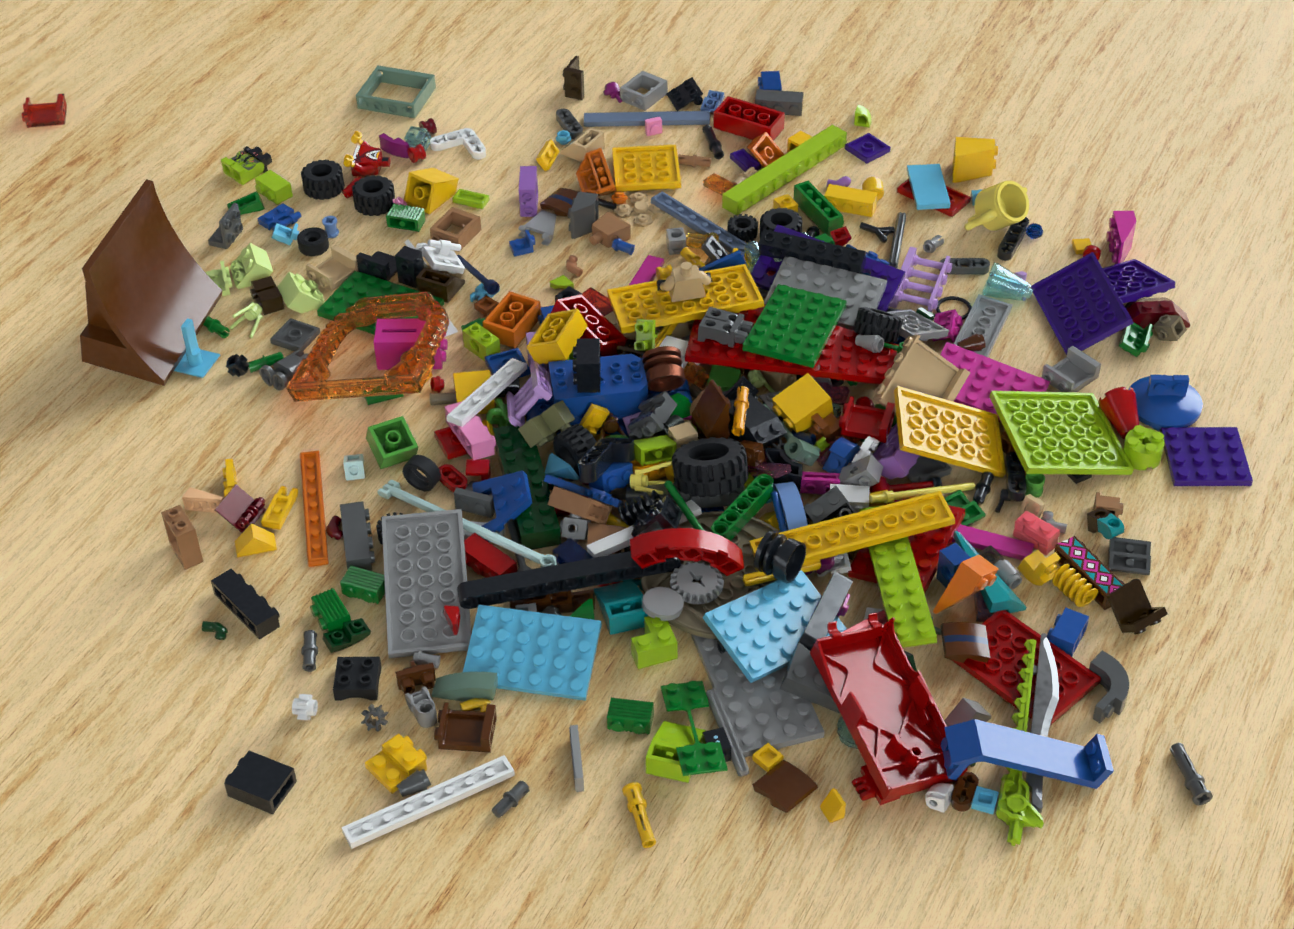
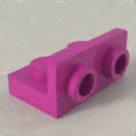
M956 309L936 313L934 322L948 329L949 333L947 337L932 339L933 342L951 338L954 344L963 325L962 317L958 315Z

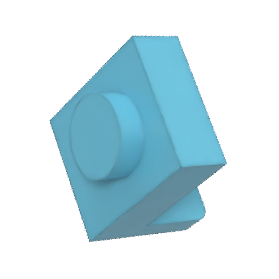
M276 223L271 238L291 245L293 240H297L300 232L297 230L298 224L295 223L293 229Z

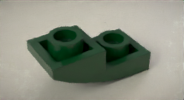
M360 618L344 622L343 628L340 630L324 633L323 641L330 652L333 653L360 642L369 636L371 631L364 620Z

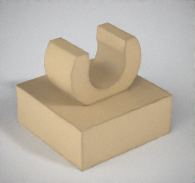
M1028 494L1025 496L1019 512L1023 514L1025 511H1028L1040 518L1045 501Z

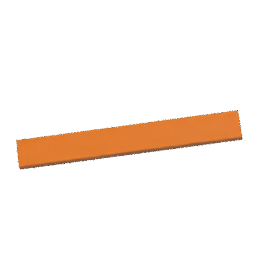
M319 450L300 453L308 566L328 565Z

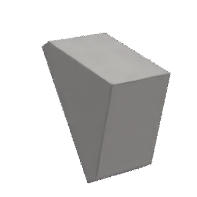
M962 698L944 721L947 726L973 719L986 722L991 719V715L978 702Z

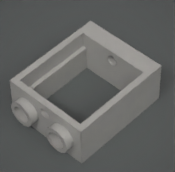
M641 71L620 87L621 100L644 111L668 93L667 80L645 71ZM641 87L649 90L645 95L637 92Z

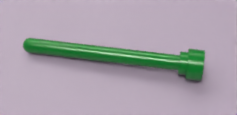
M667 480L664 483L666 489L693 529L704 530L673 483Z

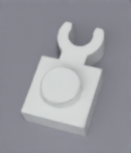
M848 554L836 555L834 566L820 575L817 574V576L823 577L828 572H831L833 575L835 571L840 574L852 571Z

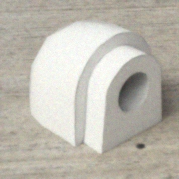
M937 783L931 786L925 794L926 805L931 809L944 813L952 800L953 784Z

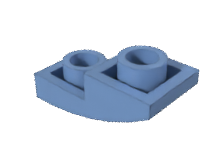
M709 90L700 110L714 113L723 102L724 92Z

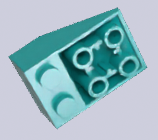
M633 580L594 588L596 599L610 635L644 627V617H648V615L642 608L643 593Z

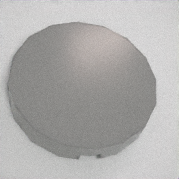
M655 587L646 591L643 595L642 608L648 616L654 619L657 617L662 621L673 620L679 617L683 610L684 600L673 589Z

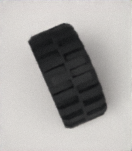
M710 437L709 439L693 440L688 444L681 445L672 455L674 484L682 493L689 494L690 496L716 497V495L722 496L728 492L732 493L737 488L740 489L746 483L749 476L746 449L740 442H735L733 439Z

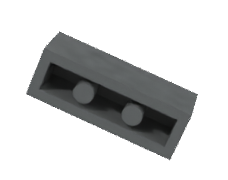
M757 89L755 104L784 112L785 115L802 116L804 92Z

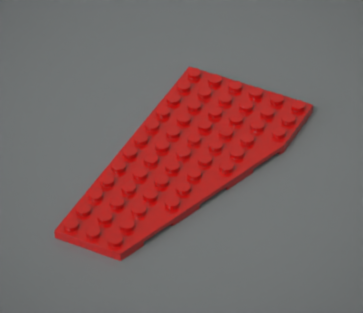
M764 307L755 310H744L735 314H744V320L753 322V328ZM697 319L694 320L685 353V362L795 375H806L809 373L812 377L881 384L885 379L886 371L894 364L897 351L883 347L881 352L873 353L855 344V339L858 335L855 331L836 325L814 368L743 351V344L736 343L732 348L728 347V344H720L716 340L706 339L705 342L697 341L699 324L702 321Z

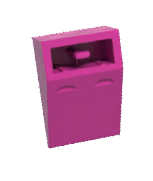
M1113 211L1112 218H1109L1110 231L1106 233V240L1109 242V252H1112V263L1119 264L1124 262L1131 250L1137 222L1134 211Z

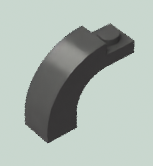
M1102 650L1090 662L1089 667L1092 672L1101 677L1099 684L1107 691V694L1095 706L1093 720L1101 723L1106 717L1109 718L1113 712L1118 715L1121 714L1129 691V678L1126 670L1118 660Z

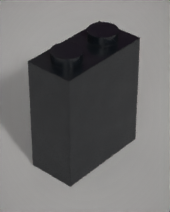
M248 751L239 760L234 771L226 777L224 784L228 797L274 814L297 780L294 768Z

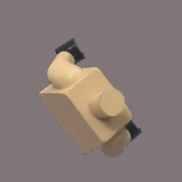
M683 262L681 267L672 269L671 275L666 280H657V291H669L672 302L706 297L703 285H709L712 282L710 272L699 271L697 265Z

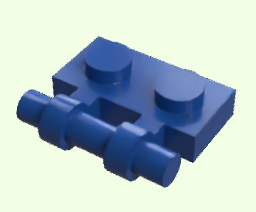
M282 203L260 216L258 224L268 230H274L276 223L286 227L289 224L296 223L302 215L299 211L294 213V209Z

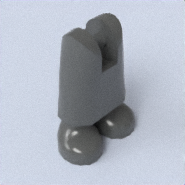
M299 349L274 363L273 368L268 365L262 366L259 369V373L267 385H274V388L280 391L287 387L289 381H294L313 363L314 358L308 353L304 354Z

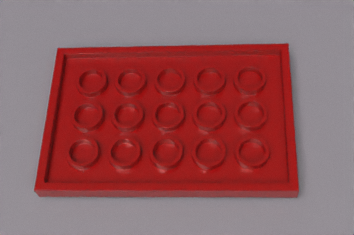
M906 499L894 500V502L891 503L899 502ZM948 505L955 517V524L908 536L924 594L937 571L940 550L950 546L954 531H957L966 515L964 508ZM868 547L859 549L851 564L852 571H848V577L877 583Z
M1006 610L997 611L981 624L986 626L990 652L988 662L985 663L967 658L964 663L951 661L1017 708L1014 701L1022 697L1017 690V686L1019 683L1024 682L1019 672L1022 668H1027L1022 661V657L1024 654L1029 653L1024 643L1027 639L1036 640L1034 665L1038 666L1041 635ZM1049 641L1056 662L1059 682V701L1050 724L1052 725L1100 683L1101 677ZM1036 675L1032 677L1028 715L1030 719H1032Z

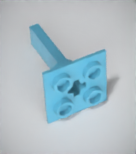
M187 318L181 326L186 353L174 371L203 378L220 357V354L199 348L193 320Z

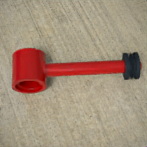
M881 476L879 483L871 486L869 491L870 493L884 490L899 492L942 486L940 476L931 477L930 481L890 485L887 483L886 478Z

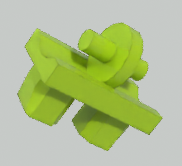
M637 319L634 349L648 351L655 348V338H657V334H655V320Z

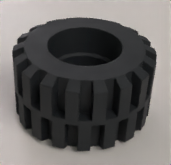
M318 160L308 163L306 167H303L301 177L304 192L308 197L316 200L331 199L344 190L342 167L335 163V161Z
M379 175L366 176L356 181L352 187L355 209L359 213H363V215L379 216L380 214H386L394 204L392 202L395 199L394 185L387 177Z
M770 209V211L762 214L760 218V238L763 229L774 231L777 224L802 233V217L792 209Z
M861 307L858 310L853 330L860 335H880L884 342L894 343L898 341L903 319L882 310Z
M575 424L554 437L553 447L556 456L568 463L579 476L578 461L597 441L586 428Z

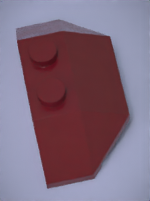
M1166 297L1140 298L1135 302H1128L1125 305L1133 322L1142 328L1151 323L1153 325L1152 329H1154V325L1163 315L1181 316L1185 327H1190L1187 314Z

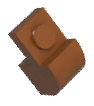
M818 413L811 417L813 425L808 429V432L816 435V441L825 437V441L828 444H832L843 436L841 435L839 420L832 413L823 419Z

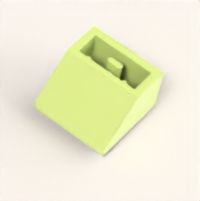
M251 243L241 251L239 257L230 266L235 286L238 289L252 286V281L269 277L273 272L267 252Z
M288 272L277 286L286 306L299 313L318 309L325 303L324 295L319 291L317 283L313 280L308 281L299 274L295 275Z

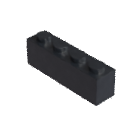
M229 569L211 580L214 595L259 640L280 627L278 619L280 615L276 608H271L263 596H259L251 584L248 585L241 574H237L232 569Z

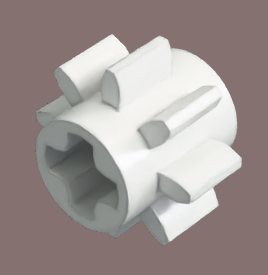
M299 694V698L293 700L292 713L298 715L297 720H310L311 716H315L317 713L318 702L317 700H312V695Z

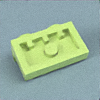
M220 261L221 269L205 273L222 289V296L230 295L229 288L232 287L229 268L224 266V261Z

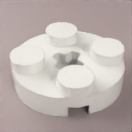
M868 436L852 463L873 454L871 451L877 448L880 441Z

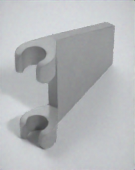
M541 210L528 223L519 226L521 231L519 236L525 238V230L540 233L544 239L542 244L548 246L553 239L556 214Z

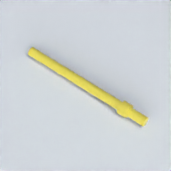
M970 482L899 492L884 491L882 494L870 495L869 501L870 503H891L894 500L914 498L937 491L945 494L959 490H974L975 483Z

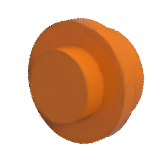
M615 192L611 199L615 204H625L628 196L624 192Z

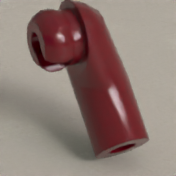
M333 516L326 527V533L331 538H335V540H340L343 536V531L339 530L338 527L342 520L338 516Z

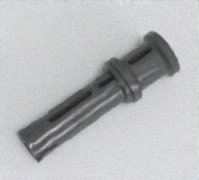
M1182 743L1173 744L1170 751L1185 777V787L1191 791L1194 804L1204 805L1208 803L1213 795L1210 790H1207L1204 784V777L1197 773Z

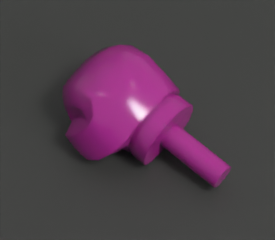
M607 83L603 91L604 95H610L612 99L616 98L621 103L618 83Z

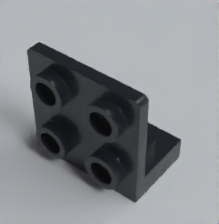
M667 495L662 499L658 498L651 504V508L648 510L643 509L638 513L631 535L636 537L656 521H658L662 529L678 528L683 512Z

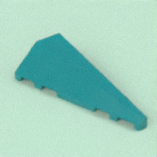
M954 531L953 537L955 542L971 558L980 555L960 532ZM997 573L996 581L990 587L987 586L980 590L990 613L1002 610L1014 613L1024 611L1027 608Z

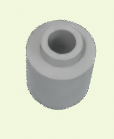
M999 560L994 564V566L999 568L997 574L1011 590L1020 585L1022 582L1021 574L1008 560Z

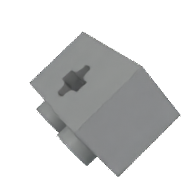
M870 454L843 467L839 476L840 484L871 487L879 483L883 466Z

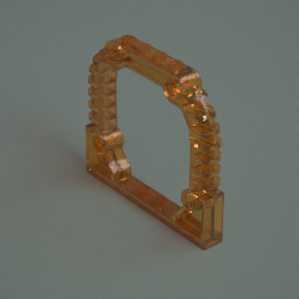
M430 292L361 298L354 306L347 308L346 313L336 315L334 321H330L326 328L321 331V336L317 338L316 344L312 347L313 351L309 353L308 358L302 359L286 389L294 402L421 393L435 364L433 357L436 355L437 349L441 344L440 342L444 339V334L448 330V314L445 308L438 301L434 300ZM417 316L419 320L426 321L413 348L404 352L401 355V361L385 371L383 376L327 380L331 376L328 366L339 345L357 327L371 325L377 319Z

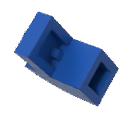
M844 437L839 438L829 449L831 453L822 469L828 473H841L843 467L852 463L861 446Z

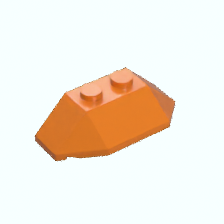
M602 148L586 153L585 159L581 162L576 172L581 191L595 193L598 196H604L617 191Z

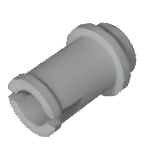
M936 235L931 240L924 242L923 249L927 253H932L937 247L943 245L944 239L942 238L938 241L942 236Z
M420 650L414 653L413 660L416 665L433 663L434 668L438 669L441 656L426 654Z

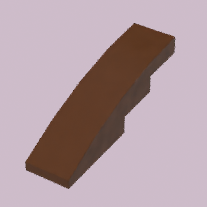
M593 589L579 592L570 590L511 601L510 609H516V605L536 603L537 612L569 613L577 610L588 599H593V609L595 610V593Z

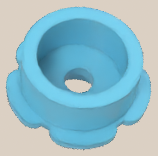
M565 130L559 131L556 141L562 145L568 144L571 141L570 133Z

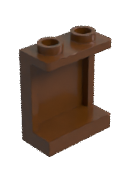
M444 702L443 710H439L438 723L440 724L439 727H435L434 739L438 740L439 749L491 753L497 721L496 705L487 704L486 712L450 710L449 703Z

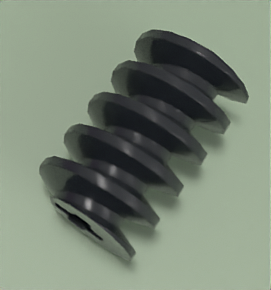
M652 490V495L649 492H645V498L642 495L638 496V501L633 498L631 500L632 505L628 501L625 502V507L619 505L618 511L622 520L627 525L632 526L637 520L636 516L643 509L648 510L651 508V504L660 498L655 490Z

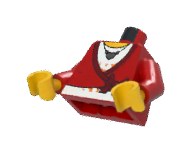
M355 131L351 137V142L354 144L359 143L360 145H356L353 156L346 154L343 162L345 167L351 166L352 176L378 175L381 167H390V157H382L380 148L370 146L365 140L362 141L361 132Z

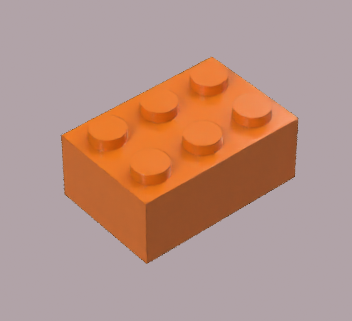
M509 291L483 321V327L498 337L500 344L516 348L525 338L526 333L530 332L538 322V315H541L540 301Z

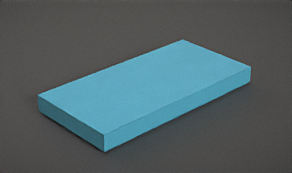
M940 164L907 165V173L917 210L950 208L951 203Z

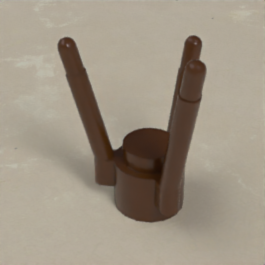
M609 413L603 426L600 428V439L604 438L605 432L614 433L617 431L620 435L627 436L619 426L618 418Z

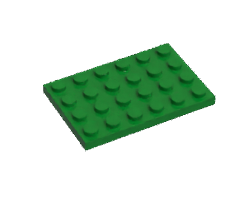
M354 271L317 310V314L320 317L375 335L377 319L432 318L444 305V299Z
M778 284L744 341L742 350L814 368L846 308L847 301L821 293H813L804 289Z

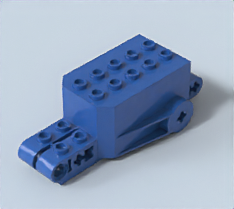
M633 354L600 357V392L577 393V385H573V373H577L573 371V360L548 362L552 397L548 401L544 398L539 399L525 415L526 422L563 400L575 418L570 423L571 426L579 425L591 404L607 408L609 413L618 418V424L625 426L623 418L641 412L638 408L641 402L662 392L648 390L643 361ZM686 379L685 384L681 387L666 391L670 396L680 393L689 398L690 403L693 402Z

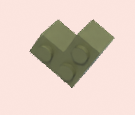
M562 400L549 407L542 414L527 421L518 430L530 448L536 445L541 447L547 442L553 441L559 431L562 432L571 427L570 423L575 418Z

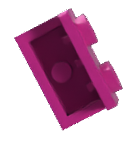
M802 471L800 493L825 494L830 490V484H840V473Z

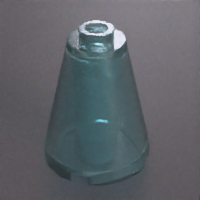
M994 262L982 295L1026 301L1027 298H1031L1033 289L1030 283L999 263Z

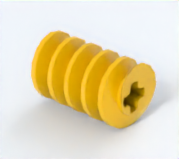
M1064 564L1058 568L1053 575V585L1058 587L1078 607L1088 605L1098 594V589H1092V584L1087 583L1085 578L1081 579V574L1076 573V570L1070 568L1069 564Z

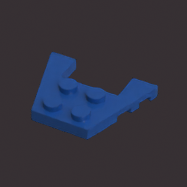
M523 470L472 484L473 492L485 495L492 493L496 518L482 525V527L495 533H500L505 528L504 524L511 518L513 520L517 518L533 503L528 477Z

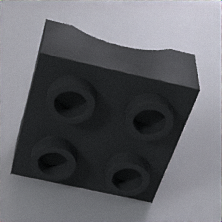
M338 657L333 685L335 701H342L348 698L378 700L379 678L382 668L380 657Z

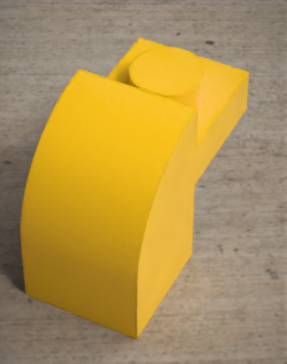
M1036 550L1025 557L1017 568L1032 584L1042 586L1053 578L1057 569L1056 564L1061 558L1056 552L1045 558L1039 550Z

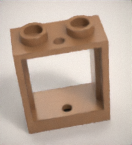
M451 207L430 228L431 240L439 241L441 239L454 244H460L462 250L481 231L480 216ZM451 225L463 228L457 235L446 231Z
M554 486L547 504L605 525L612 509L611 506Z
M178 505L161 512L169 544L183 568L186 570L202 563L203 558L196 530L182 507Z

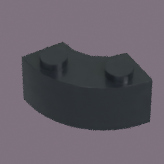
M765 447L764 473L773 478V484L794 482L800 494L803 464L790 460L785 454L784 449Z

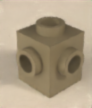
M1163 315L1154 325V329L1161 341H1178L1187 331L1181 316Z

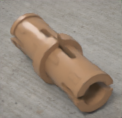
M679 154L678 162L679 165H690L694 168L696 166L710 168L711 157Z

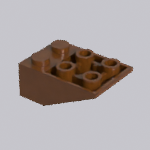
M713 379L709 381L692 412L691 423L697 428L698 439H709L710 437L728 439L730 437L728 425L730 423L729 409L731 404L729 399L723 395L721 387L717 386Z

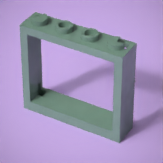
M377 65L356 94L357 108L416 118L436 88L435 75ZM381 82L421 89L412 103L372 96Z

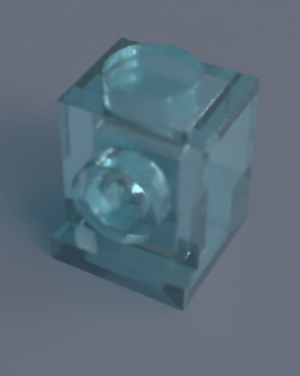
M413 126L410 127L404 137L410 147H416V145L421 144L425 151L430 145V139L432 138L426 128Z

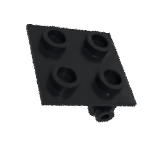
M693 77L666 93L677 111L692 101L695 105H701L703 102L701 97L703 93Z

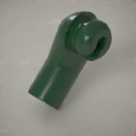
M203 621L202 631L215 632V639L217 640L226 639L228 629L219 622Z

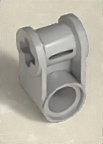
M424 686L420 691L405 694L407 705L410 711L413 712L419 725L424 728L434 726L437 723L435 703L428 689Z

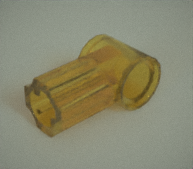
M688 232L686 246L702 250V245L711 235L719 243V235L714 232L705 235Z

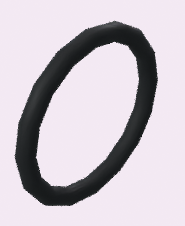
M956 296L944 297L938 301L937 313L941 312L939 309L940 304L947 300H958L966 304L968 312L961 316L962 320L967 318L972 308L967 300Z

